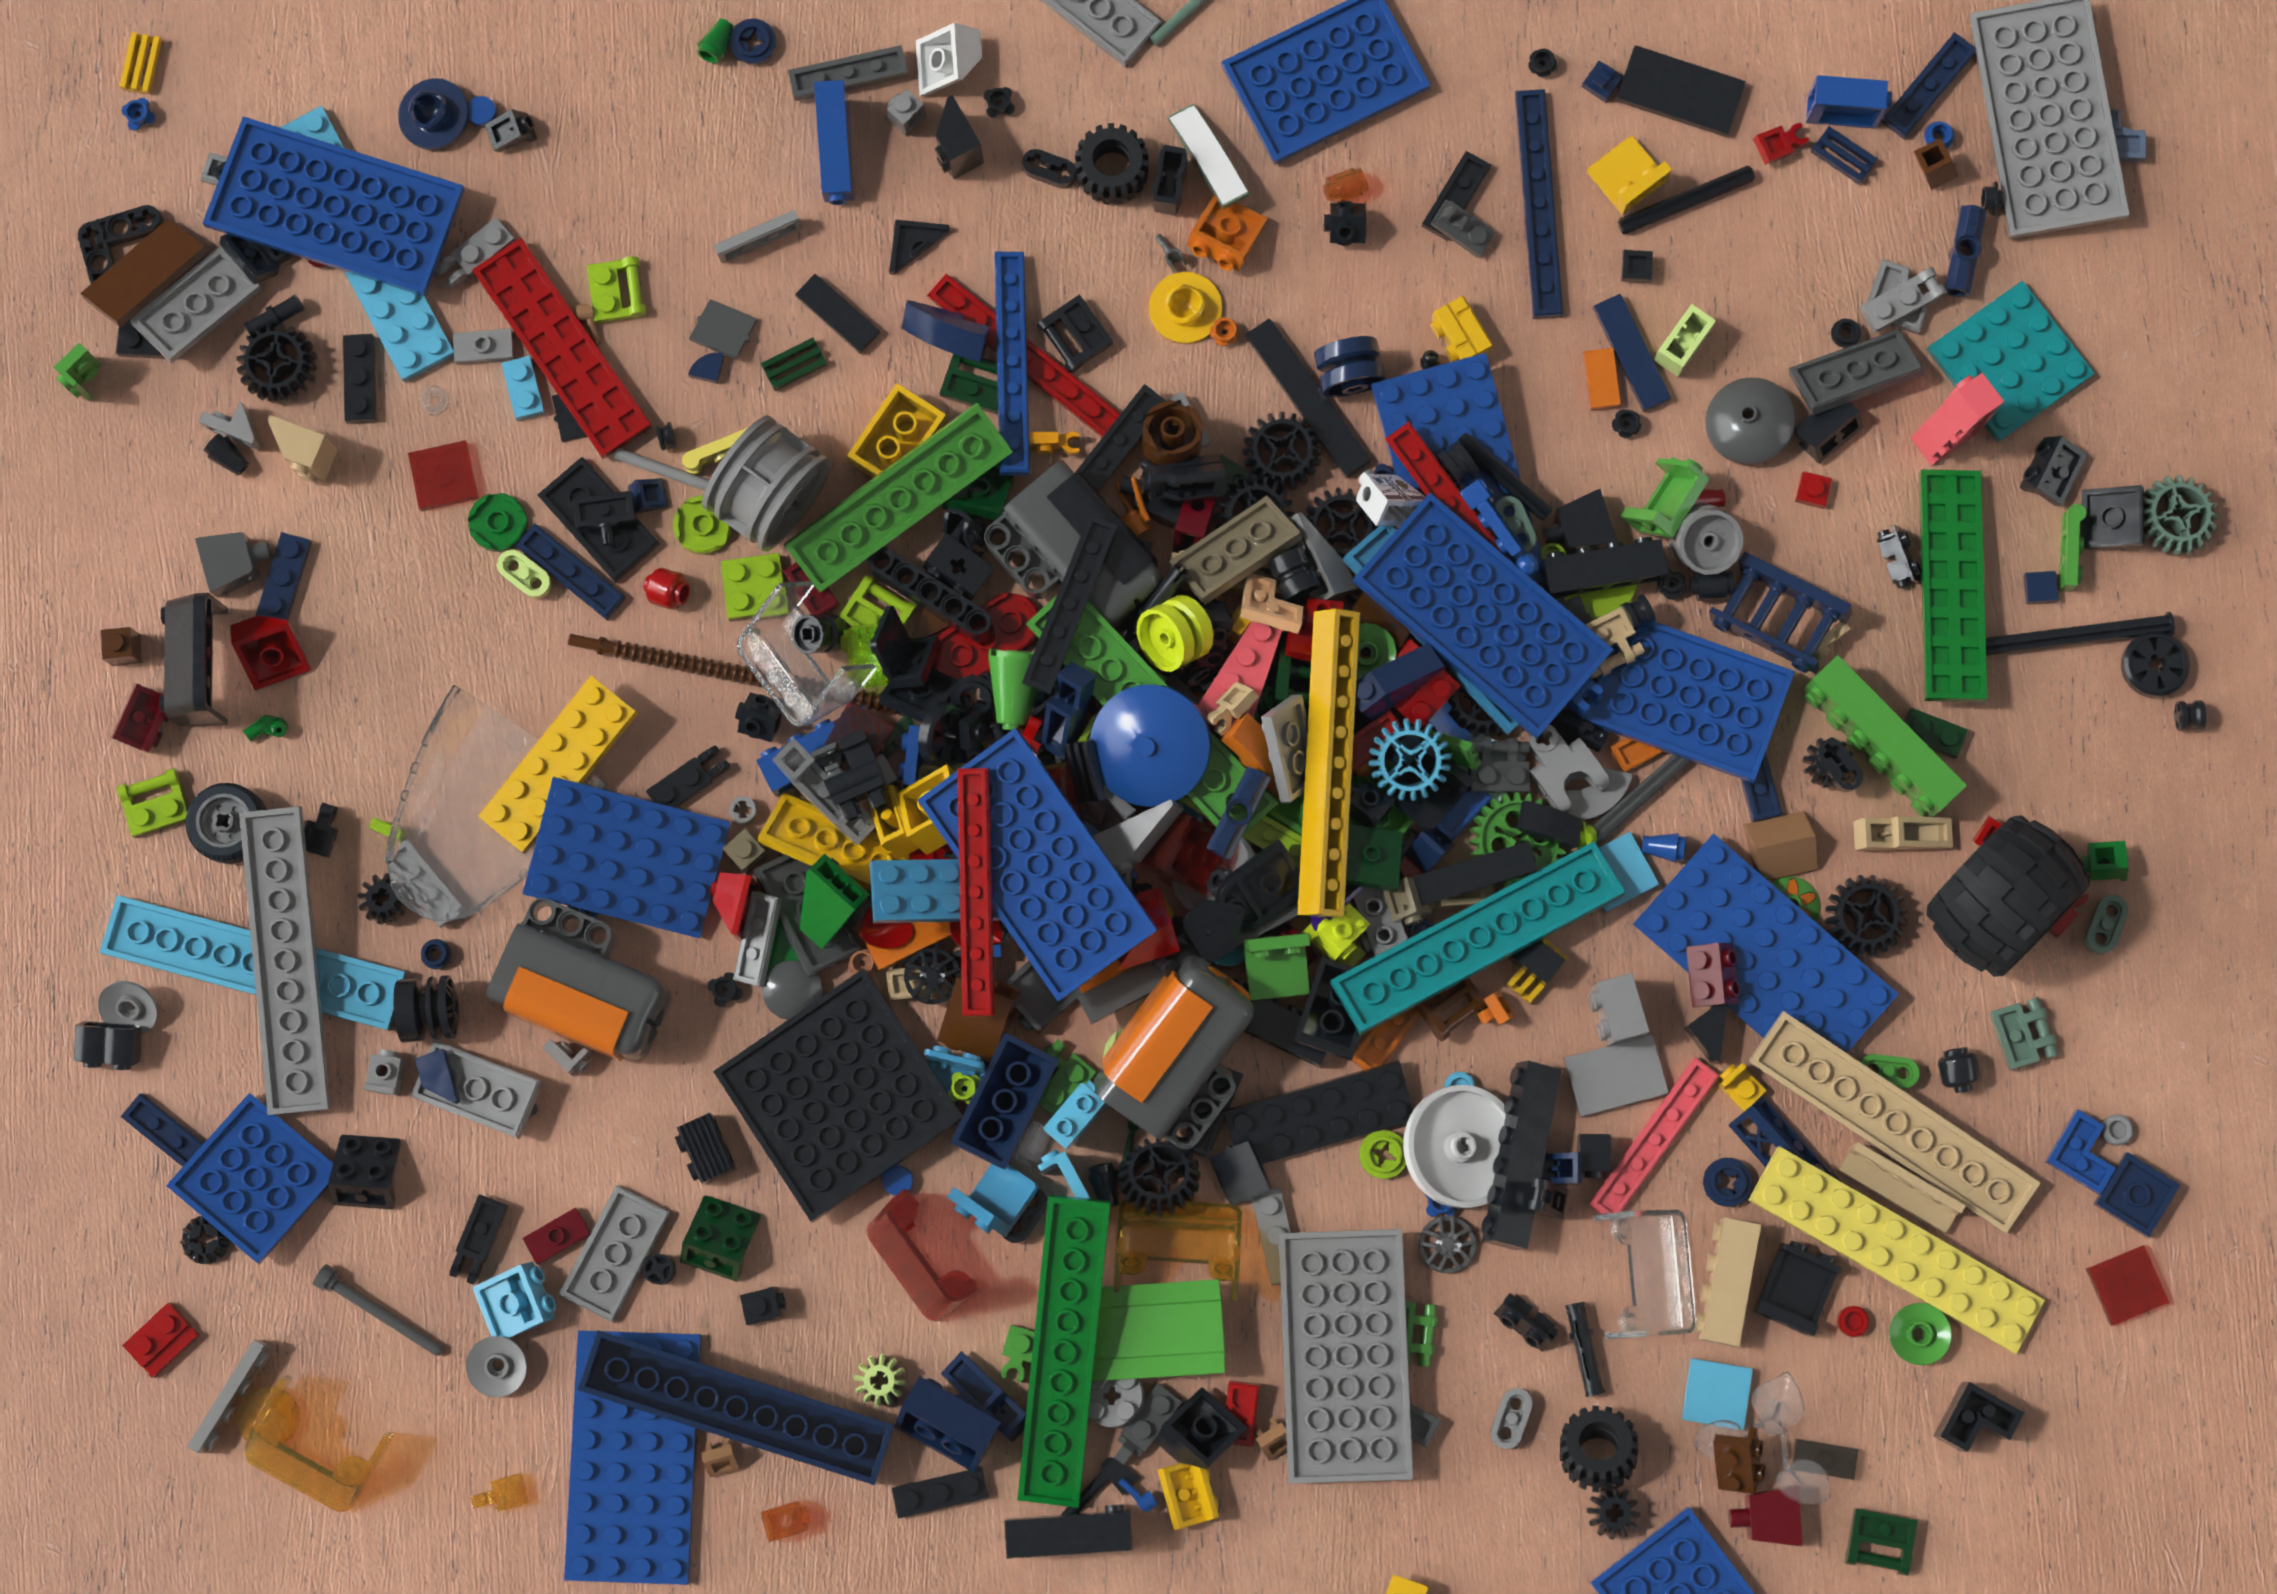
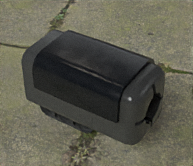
M1060 460L1004 507L1002 515L985 530L984 540L986 546L1024 592L1032 599L1038 600L1047 597L1058 586H1061L1089 514L1118 525L1088 602L1119 632L1137 613L1136 609L1139 604L1145 603L1162 582L1158 560L1081 472L1074 473L1063 460ZM996 533H1002L1006 536V541L1001 545H993L990 542L991 537ZM1021 555L1026 559L1024 565L1018 568L1012 567L1010 565L1012 557ZM1040 577L1044 579L1045 585L1039 590L1030 588L1029 583L1033 578Z

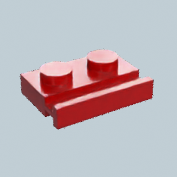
M167 1303L122 1346L149 1373L148 1375L151 1378H155L194 1342L200 1334L192 1328L191 1324L172 1303Z

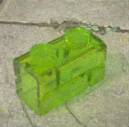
M879 623L852 626L843 630L844 635L841 636V648L844 653H847L849 662L845 667L847 681L852 682L853 689L884 686L889 683L870 648V641Z

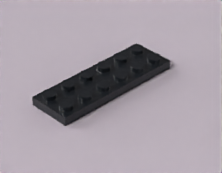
M1396 1060L1223 1110L1233 1147L1251 1140L1261 1163L1264 1164L1406 1123L1413 1112V1107L1400 1061Z

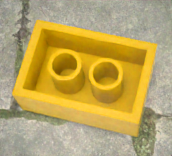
M896 383L847 454L849 463L873 479L947 425V416Z

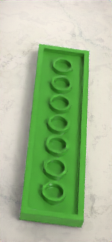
M976 403L784 543V546L817 590L822 592L1013 453V451L980 405Z

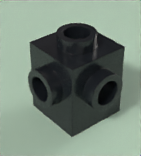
M1351 201L1330 203V214H1324V232L1330 233V243H1337L1342 246L1351 245L1352 243H1365V203H1353Z
M750 692L745 703L740 702L735 715V719L739 720L737 732L748 735L751 738L772 742L781 725L784 702Z

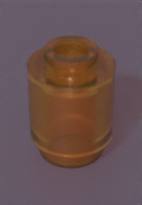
M1350 168L1326 177V184L1323 185L1326 199L1328 202L1333 201L1334 203L1360 197L1363 195V192L1368 190V183L1361 168L1356 170Z

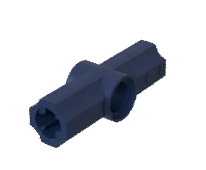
M1962 205L1960 207L1953 246L1949 252L1950 261L1944 286L1950 296L1969 297L1977 257L1981 251L1980 242L1987 212L1980 206ZM1959 247H1967L1971 251V256L1963 255L1959 251Z
M1247 766L1206 847L1207 850L1230 861L1271 777ZM1234 806H1243L1247 811V817L1242 821H1236L1231 817L1230 810Z

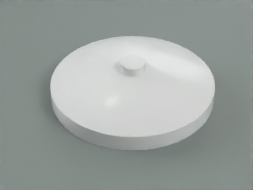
M1454 1085L1432 1092L1415 1107L1409 1117L1404 1133V1157L1412 1179L1428 1197L1442 1205L1453 1208H1472L1488 1203L1487 1194L1493 1185L1495 1175L1493 1163L1498 1156L1500 1148L1499 1132L1504 1126L1506 1117L1503 1102L1482 1088L1471 1085Z

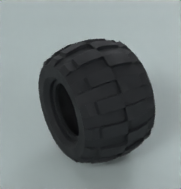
M2023 815L2012 816L1943 885L1927 905L1926 916L1934 922L1933 929L1944 945L1963 962L1981 972L1987 970L1993 977L2004 976L2087 890L2090 883V875L2082 869L2084 864L2074 849L2055 831L2036 820L2029 822Z

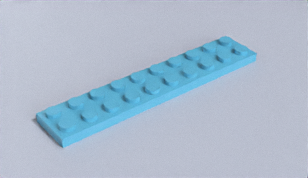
M322 106L280 127L345 148ZM344 271L404 383L454 357V350L425 296Z
M117 895L99 953L256 995L250 930ZM316 948L322 1013L390 1031L394 1019L393 997L395 982L399 979H406L407 973Z

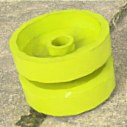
M1178 595L1148 609L1140 615L1137 622V638L1141 650L1150 663L1162 671L1173 672L1189 662L1203 657L1209 653L1213 645L1214 633L1206 611L1196 600L1188 596Z

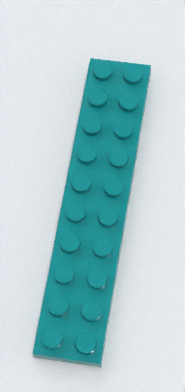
M1592 842L1333 978L1330 984L1358 1032L1362 1035L1624 896L1625 891L1595 842Z

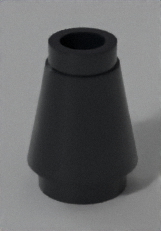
M218 433L204 448V452L208 454V459L237 476L241 475L249 465V462L245 460L228 436L223 437Z
M1112 1162L1089 1167L1090 1175H1088V1178L1098 1200L1111 1201V1207L1119 1205L1117 1168L1113 1167Z

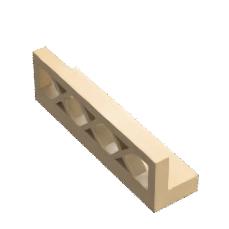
M1859 1142L1850 1146L1837 1169L1840 1173L1943 1234L1948 1231L1955 1216L1962 1214L1966 1207L1963 1203Z

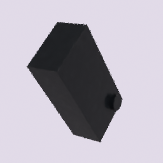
M1123 1504L1106 1505L1105 1512L1007 1518L1004 1520L1007 1559L1132 1550L1131 1513L1130 1510H1124Z

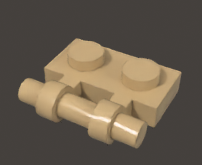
M1623 607L1585 624L1611 647L1617 645L1619 653L1602 662L1590 676V679L1599 675L1604 677L1611 673V669L1623 663L1628 665L1636 661V657L1645 653L1640 642L1630 647L1626 640L1634 636L1636 632Z

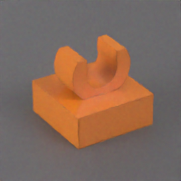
M1501 991L1486 997L1484 1001L1488 1008L1477 1014L1483 1025L1493 1019H1496L1498 1024L1501 1025L1516 1017Z

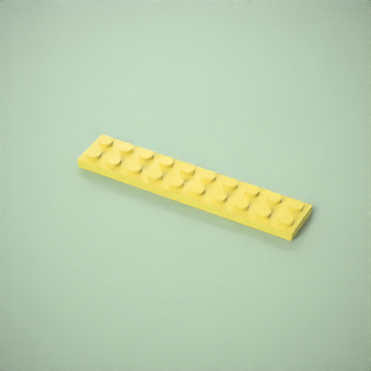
M1782 1147L1776 1148L1748 1200L1917 1299L1937 1308L1943 1314L2013 1354H2017L2045 1301Z

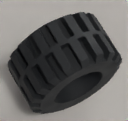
M1108 123V128L1105 129L1102 128V125L1096 126L1095 133L1089 130L1085 134V140L1081 139L1078 143V150L1075 153L1078 183L1083 186V191L1086 195L1091 193L1092 199L1097 202L1102 198L1104 204L1110 205V200H1116L1117 205L1122 204V198L1125 197L1130 201L1134 198V192L1138 194L1143 189L1142 184H1146L1148 179V151L1145 148V142L1142 138H1137V132L1133 129L1127 132L1126 126L1120 124L1119 128H1114V123ZM1106 153H1119L1129 161V166L1119 175L1108 176L1099 172L1095 167V163L1099 157Z
M1599 1405L1592 1406V1411L1589 1412L1586 1407L1580 1409L1579 1417L1573 1414L1569 1417V1424L1565 1423L1560 1437V1461H1562L1564 1473L1569 1472V1479L1573 1483L1578 1480L1579 1487L1586 1490L1587 1486H1591L1592 1492L1599 1493V1488L1603 1487L1605 1492L1612 1491L1614 1484L1618 1488L1624 1485V1478L1629 1480L1633 1474V1469L1637 1465L1639 1443H1637V1431H1633V1423L1630 1419L1624 1422L1623 1413L1618 1411L1617 1414H1613L1612 1408L1607 1406L1605 1411L1599 1410ZM1603 1438L1610 1441L1616 1447L1617 1452L1608 1459L1595 1460L1588 1457L1582 1451L1581 1446L1590 1439Z

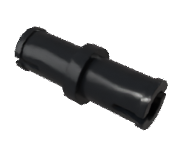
M294 294L274 307L272 305L268 306L266 312L245 322L244 326L254 339L258 336L255 331L256 328L265 333L267 324L277 327L279 323L283 324L287 319L301 311L303 312L305 308L298 296Z

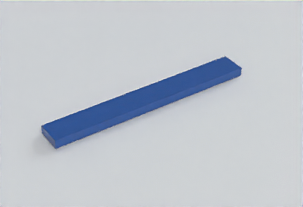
M995 251L998 432L1013 451V453L999 462V475L1029 476L1024 252Z

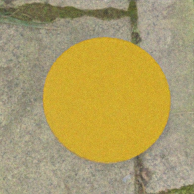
M1178 272L1167 276L1154 288L1149 301V315L1153 326L1164 338L1179 344H1192L1210 335L1211 326H1214V322L1221 318L1222 301L1217 288L1206 277L1193 272Z

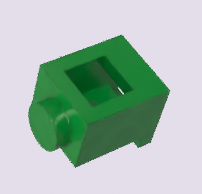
M2125 841L2088 843L2087 854L2082 855V862L2084 864L2082 869L2086 873L2089 872L2090 881L2110 879L2127 881L2129 867Z

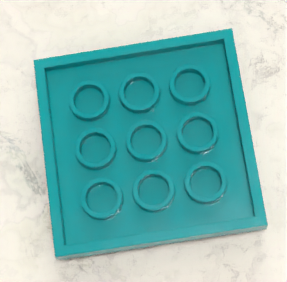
M2023 280L1926 349L1955 388L1967 376L1971 375L1975 378L1983 373L1998 392L2004 403L1985 424V427L1997 443L2095 374Z

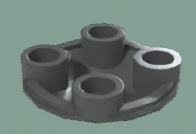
M791 960L781 962L771 968L766 976L762 992L764 1002L769 1010L779 1018L789 1020L821 998L823 988L817 973L808 977L800 961Z

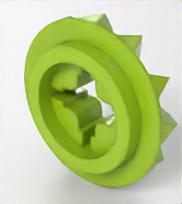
M1379 1130L1369 1134L1363 1140L1359 1150V1160L1363 1169L1374 1178L1389 1179L1398 1175L1406 1165L1403 1139L1396 1133L1388 1130ZM1386 1142H1388V1153L1393 1158H1396V1161L1386 1159L1378 1167L1379 1157L1371 1149L1381 1150L1386 1145Z

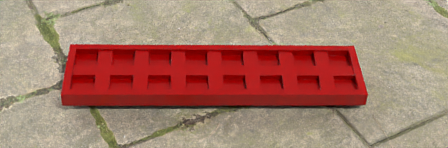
M521 238L472 269L476 278L602 459H605L614 453L616 449L623 447L652 428L646 416Z

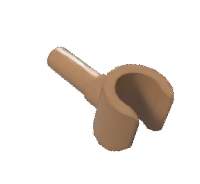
M589 304L577 305L578 320L587 321L595 345L601 343L596 323L594 322L593 308Z

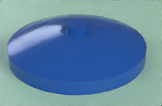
M1159 684L1134 686L1112 697L1098 713L1090 736V740L1094 741L1103 784L1117 797L1139 806L1154 807L1170 799L1177 801L1189 794L1205 775L1212 752L1210 729L1199 707L1182 692Z

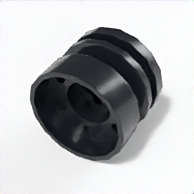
M434 976L429 977L425 991L418 978L399 979L395 982L393 997L394 1018L397 1034L402 1043L423 1041L427 1027L433 1040H440L442 1033L446 1039H455L458 1030L459 1001L451 976H441L439 983Z

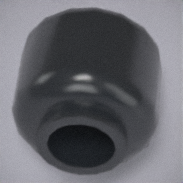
M1967 1047L1943 1051L1944 1056L1938 1060L1942 1085L1947 1088H1954L1955 1093L1973 1090L1972 1084L1979 1082L1981 1079L1976 1053L1968 1051Z

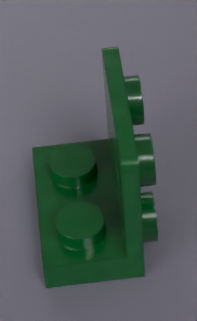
M705 1195L682 1242L680 1262L738 1282L742 1273L744 1255L759 1224L761 1215Z

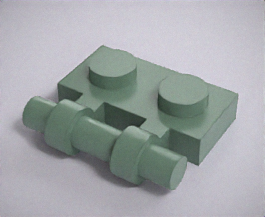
M2039 997L2027 1000L2030 1012L2024 1014L2020 1003L1989 1012L2009 1070L2040 1061L2037 1052L2038 1048L2043 1047L2047 1058L2059 1055L2055 1043H2057L2056 1036L2051 1034L2046 1020L2048 1014L2046 1008H2042ZM2033 1021L2040 1037L2033 1040L2028 1023Z

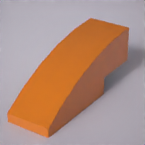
M1249 713L1241 715L1239 719H1234L1229 731L1223 736L1221 741L1239 756L1238 761L1245 768L1249 766L1271 777L1267 789L1279 799L1262 726Z

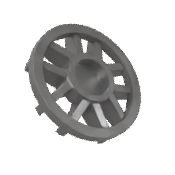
M1440 1216L1431 1220L1423 1228L1419 1237L1420 1255L1431 1269L1440 1273H1455L1464 1269L1472 1261L1476 1251V1238L1472 1228L1465 1221L1454 1216ZM1442 1221H1450V1232L1443 1231ZM1455 1222L1462 1225L1465 1229L1455 1234ZM1436 1223L1439 1226V1234L1429 1231ZM1468 1232L1471 1240L1460 1243L1458 1236ZM1426 1234L1436 1238L1435 1244L1424 1242ZM1471 1244V1251L1469 1256H1467L1460 1247ZM1424 1247L1436 1249L1429 1259ZM1457 1252L1465 1259L1461 1265L1453 1257ZM1439 1253L1443 1256L1440 1265L1436 1266L1431 1261ZM1447 1258L1451 1260L1455 1266L1454 1268H1443Z

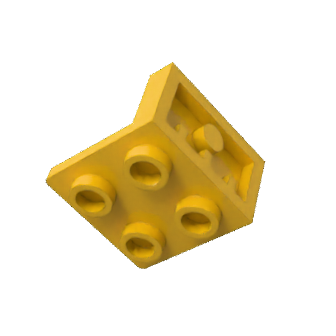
M1629 136L1587 169V174L1621 215H1624L1666 183L1672 172V168L1666 161L1657 166L1633 136Z

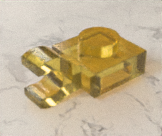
M522 1473L490 1481L492 1491L470 1496L473 1508L495 1503L497 1512L529 1504Z

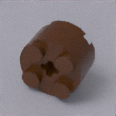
M1172 400L1153 406L1147 413L1143 423L1142 446L1146 457L1156 465L1187 462L1192 457L1200 456L1203 425L1198 412L1189 405L1184 406L1178 404V401Z

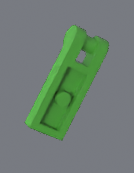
M2081 504L2072 505L2062 515L2059 591L2071 592L2082 581L2083 567L2078 566L2079 554H2082L2084 548V538L2080 537V522L2086 517V509Z

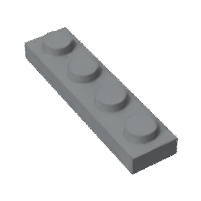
M254 1339L188 1444V1448L196 1453H205L207 1450L211 1451L220 1438L218 1431L223 1423L227 1424L230 1422L237 1411V1408L234 1406L240 1396H246L254 1382L251 1378L256 1370H261L270 1358L268 1351L271 1345L262 1340Z

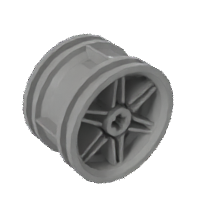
M766 415L746 429L725 454L705 489L702 506L708 512H714V515L719 520L724 521L751 543L757 542L758 548L767 552L780 544L808 512L826 482L831 469V460L825 455L819 456L817 449L797 437L784 425L777 424L774 418Z

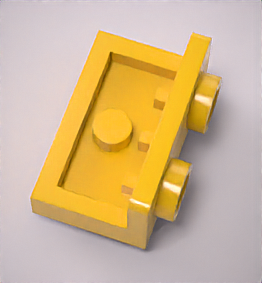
M1183 1463L1157 1469L1174 1530L1219 1518L1218 1500L1212 1493L1209 1482V1469Z

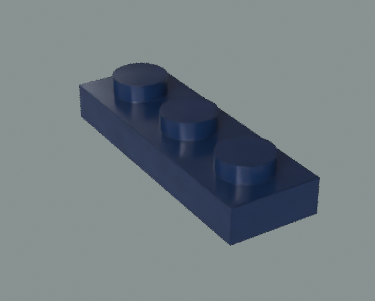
M281 532L255 616L261 615L284 620L289 619L312 545L310 539Z

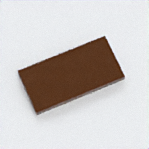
M167 219L80 294L86 302L121 328L204 257L208 251L203 244L170 219Z

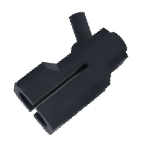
M1218 454L1196 456L1187 462L1156 465L1149 459H1145L1141 463V468L1145 471V475L1140 476L1142 493H1147L1149 500L1168 498L1173 501L1226 495V474Z

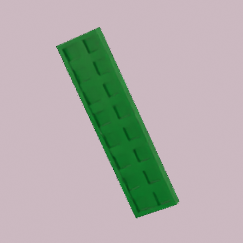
M1921 469L1919 472L1924 701L1985 703L1987 700L1981 471Z

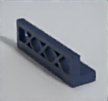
M1764 1094L1728 1125L1765 1167L1772 1156H1768L1764 1151V1142L1771 1143L1776 1148L1782 1147L1842 1182ZM1749 1117L1757 1126V1134L1748 1133L1740 1123Z

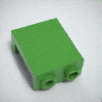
M1673 457L1670 459L1658 458L1655 464L1665 472V476L1644 509L1626 507L1620 517L1640 534L1673 538L1710 478L1702 472V466L1691 459L1682 461Z

